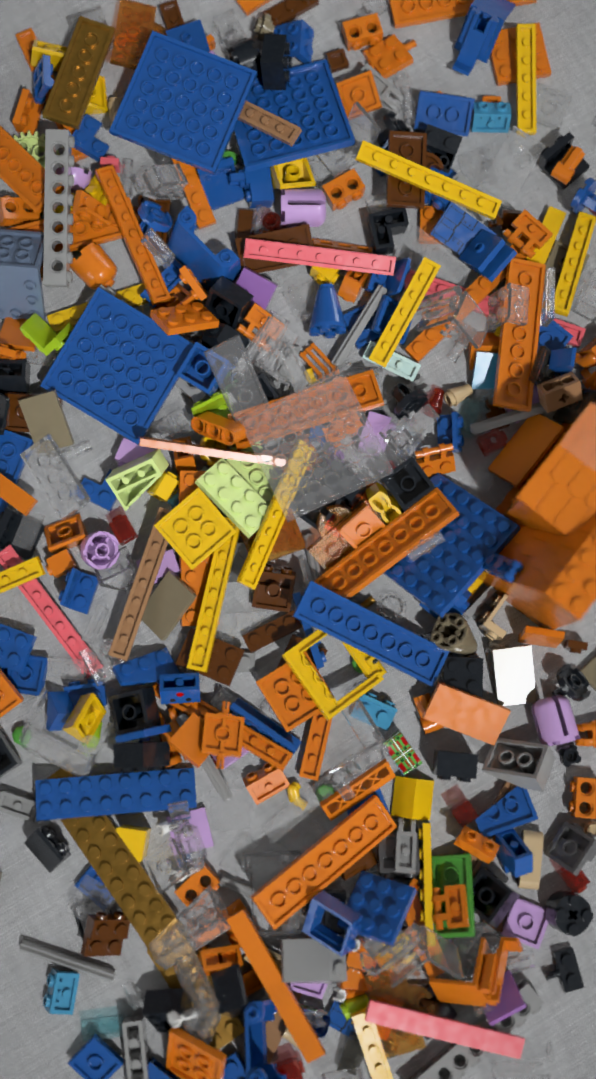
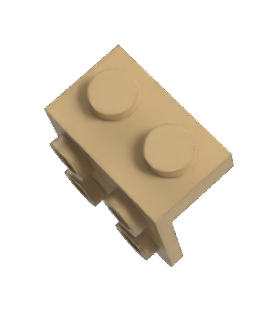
M506 593L502 596H496L489 605L492 607L491 610L484 612L478 620L481 623L478 628L485 632L483 635L491 641L503 639L507 633L491 621L508 598Z

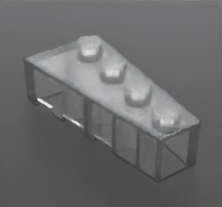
M410 220L395 256L401 259L409 257L411 258V263L418 267L423 258L426 257L441 265L436 275L463 287L471 269Z
M210 885L149 944L154 962L165 970L231 929L226 921L229 914L221 895Z

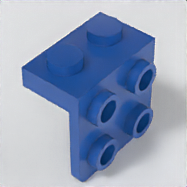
M303 19L275 26L273 34H287V43L291 44L289 57H296L304 64L311 63L314 38L313 28Z
M232 157L221 159L215 175L197 169L198 177L211 210L225 207L245 198L240 185H230L229 183L230 174L236 173Z
M406 257L395 261L394 276L369 273L364 290L373 293L378 285H382L387 289L385 294L387 296L402 292L405 287L406 275L411 269V258Z

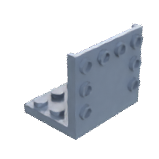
M0 229V319H5V317L29 319L36 313L44 321L46 320L40 274L44 255V232Z

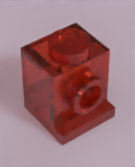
M496 428L479 436L476 443L484 457H487L504 448L507 444L505 441L508 439L503 430L499 431ZM492 437H495L496 443L491 442Z

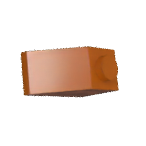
M348 271L344 276L337 295L345 301L354 303L360 295L369 273Z
M191 436L172 439V441L192 444ZM173 451L177 473L178 471H197L194 454Z

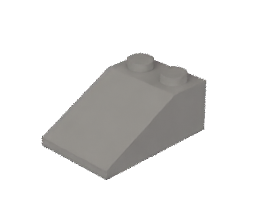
M498 738L495 745H491L482 771L524 789L543 792L553 767L555 756L549 745Z
M315 939L281 940L282 983L336 984L347 981L346 954L341 957Z

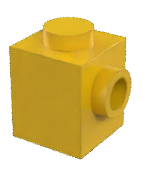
M312 266L310 276L319 285L335 284L340 277V269Z

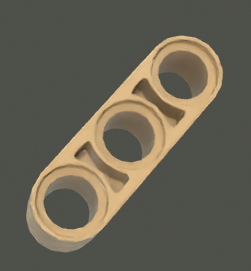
M522 830L521 839L533 853V872L517 877V887L538 890L544 835L540 831Z

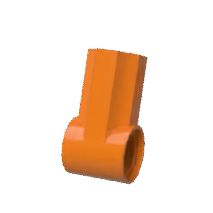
M571 146L562 161L556 164L550 176L567 185L574 175L575 169L584 158L585 153L578 146Z
M429 693L413 698L425 735L444 728L442 725L423 718L424 711L431 699Z

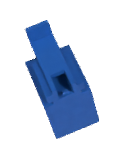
M508 0L473 1L454 46L460 53L453 64V70L469 76L477 59L484 63L488 62L502 26L515 8L514 3Z

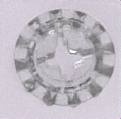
M386 592L376 602L377 614L391 622H397L402 619L407 610L405 599L396 592ZM388 599H390L392 605H399L394 609L393 615L390 610H383V608L388 606Z

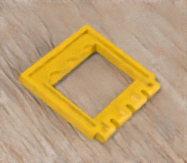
M316 630L281 656L328 721L383 681L384 678L382 676L387 671L380 661L373 664L372 661L375 658L342 642L367 679L337 701L303 653L328 635L320 630Z

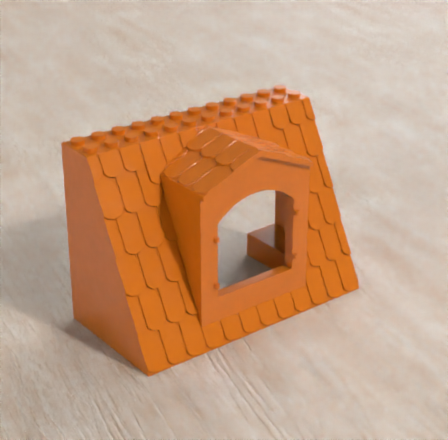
M591 388L574 407L569 417L563 421L561 426L565 430L519 488L514 486L495 509L521 528L499 554L509 559L517 560L524 566L523 569L514 575L515 579L511 583L491 575L485 570L478 577L487 587L492 586L496 590V594L502 596L506 593L508 598L505 601L541 628L556 629L580 621L596 600V394Z

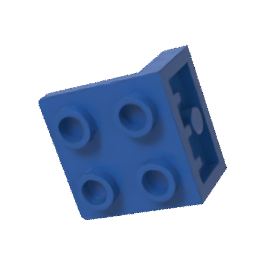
M72 568L71 571H68L65 582H67L65 590L62 589L59 595L60 605L88 615L101 578Z

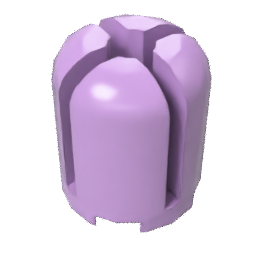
M281 189V194H284L281 195V221H285L281 222V227H294L309 224L310 227H319L324 223L326 219V197L322 190Z
M556 695L540 699L532 705L531 712L540 744L554 746L580 739L570 700L566 696Z

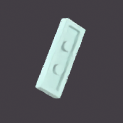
M370 341L362 358L384 368L369 359L376 346V343ZM394 352L384 369L414 382L421 365Z

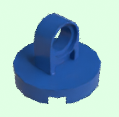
M588 178L584 182L587 185L583 189L579 188L570 205L572 207L570 211L578 214L585 207L596 212V194H594L596 191V180L593 178Z
M145 201L138 208V214L142 219L140 223L144 237L149 239L152 238L156 231L168 232L174 224L171 215L168 212L164 214L160 210L161 206L152 201Z

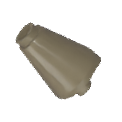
M448 613L442 618L438 617L431 635V640L438 648L462 655H472L477 651V641L468 622L462 615Z

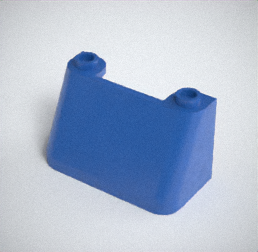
M187 205L177 216L167 243L168 250L183 266L188 265L201 285L209 292L210 288L222 276L232 282L240 276V258L230 249H223L215 255L194 234L197 229L195 225L197 218L196 214Z
M271 999L249 1001L244 1009L247 1079H287L286 1074H280L277 1071V1064H267L266 1021H274V1015L277 1012Z

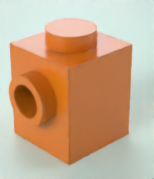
M68 549L46 559L48 564L45 567L48 573L56 578L67 574L72 568H78Z

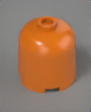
M92 242L80 251L82 255L77 260L73 258L70 268L89 288L96 290L101 284L106 288L107 286L111 287L115 283L113 279L117 274V266L97 242Z

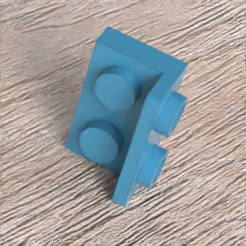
M474 102L472 132H509L512 115L510 103Z
M366 692V694L359 698L352 715L388 731L398 709L394 708V703L387 700L380 702L376 700V695Z
M51 968V973L47 976V994L43 998V1006L49 1014L73 1015L80 973L58 971L56 968Z

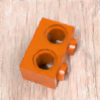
M377 13L342 22V35L347 51H356L368 45L374 46L383 40V30Z
M353 168L324 184L322 191L328 205L334 211L336 209H343L352 200L357 201L362 198L365 193V185ZM355 185L357 188L350 189L348 186ZM335 193H337V194H339L341 197H339V198H334V197H332V195L335 194Z
M9 195L0 197V226H19L41 219L40 215L20 197Z
M573 776V780L570 781L572 800H569L568 805L571 816L596 819V778ZM587 782L589 789L583 793L580 789L581 784ZM582 802H586L588 806L584 813H581L579 810Z
M204 862L174 893L189 910L193 907L198 909L205 902L203 898L208 893L212 895L218 890L220 878ZM202 876H209L212 883L208 886L203 885L201 882ZM190 889L194 890L197 893V898L189 899L186 892Z
M239 944L200 950L196 957L200 977L211 976V974L235 964H239L240 968L243 965Z

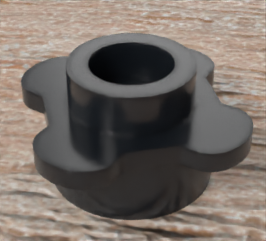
M570 745L569 748H561L559 750V755L562 756L565 767L581 762V756H579L576 745Z

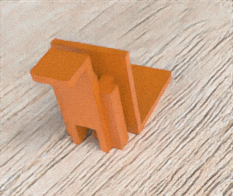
M481 937L472 982L430 978L429 984L439 1002L483 1007H486V1003H488V1005L497 1006V1003L500 1001L508 952H522L523 947L518 938L501 937L499 948L496 949V953H492L486 938Z

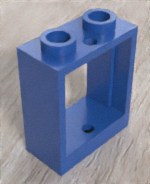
M321 891L312 898L302 932L343 957L347 952H352L357 942L355 939L362 928L361 921L363 915L327 892ZM325 909L349 924L345 939L321 924Z

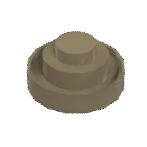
M264 12L261 18H257L253 31L256 32L255 39L261 42L264 40V34H273L275 29L270 14Z

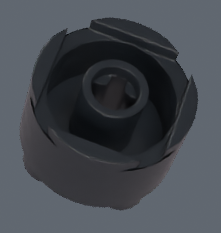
M249 38L231 45L230 49L227 50L230 61L233 60L237 64L257 71L256 77L261 76V55L258 48H253L252 46L255 43L254 40Z
M557 891L546 902L545 917L551 927L564 934L577 936L583 933L593 920V912L587 900L572 892Z

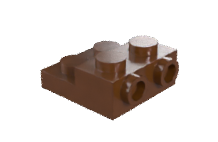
M266 564L254 590L252 607L290 613L296 572L292 571L293 569L283 566L281 569H275L273 565Z
M119 911L114 912V914H107L105 912L88 914L81 954L84 957L120 955L123 939L128 938L130 921L125 914Z

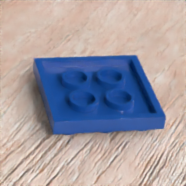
M362 871L346 904L363 915L361 921L362 928L359 935L393 947L417 890L415 887ZM342 919L337 924L340 928L348 930L349 924Z

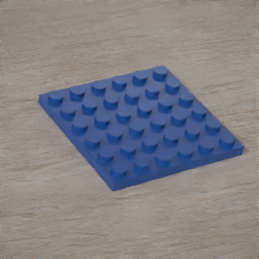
M152 31L109 132L114 136L215 175L256 79L257 71Z
M326 59L289 68L290 82H287L286 90H264L262 75L256 77L246 101L299 126L302 132L291 147L238 120L234 128V134L246 173L356 145L351 126Z
M98 287L40 386L48 391L56 389L59 398L139 445V437L145 436L179 379L176 374L194 344L178 334L168 336L153 319Z
M436 473L430 478V481L435 487L439 488L460 515L383 574L442 618L484 571L485 560L494 553L499 554L521 528L518 524L440 473Z

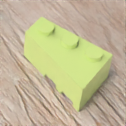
M157 449L113 469L105 480L126 511L164 473L169 464L160 449Z

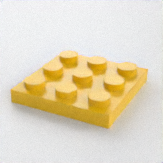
M199 487L154 525L191 570L196 568L237 533Z

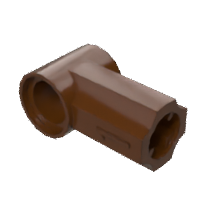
M372 850L340 875L344 881L361 871L372 868L378 863Z

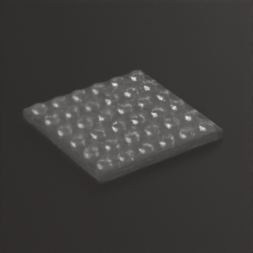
M340 371L238 418L239 423L245 427L246 437L287 522L394 473L344 371Z

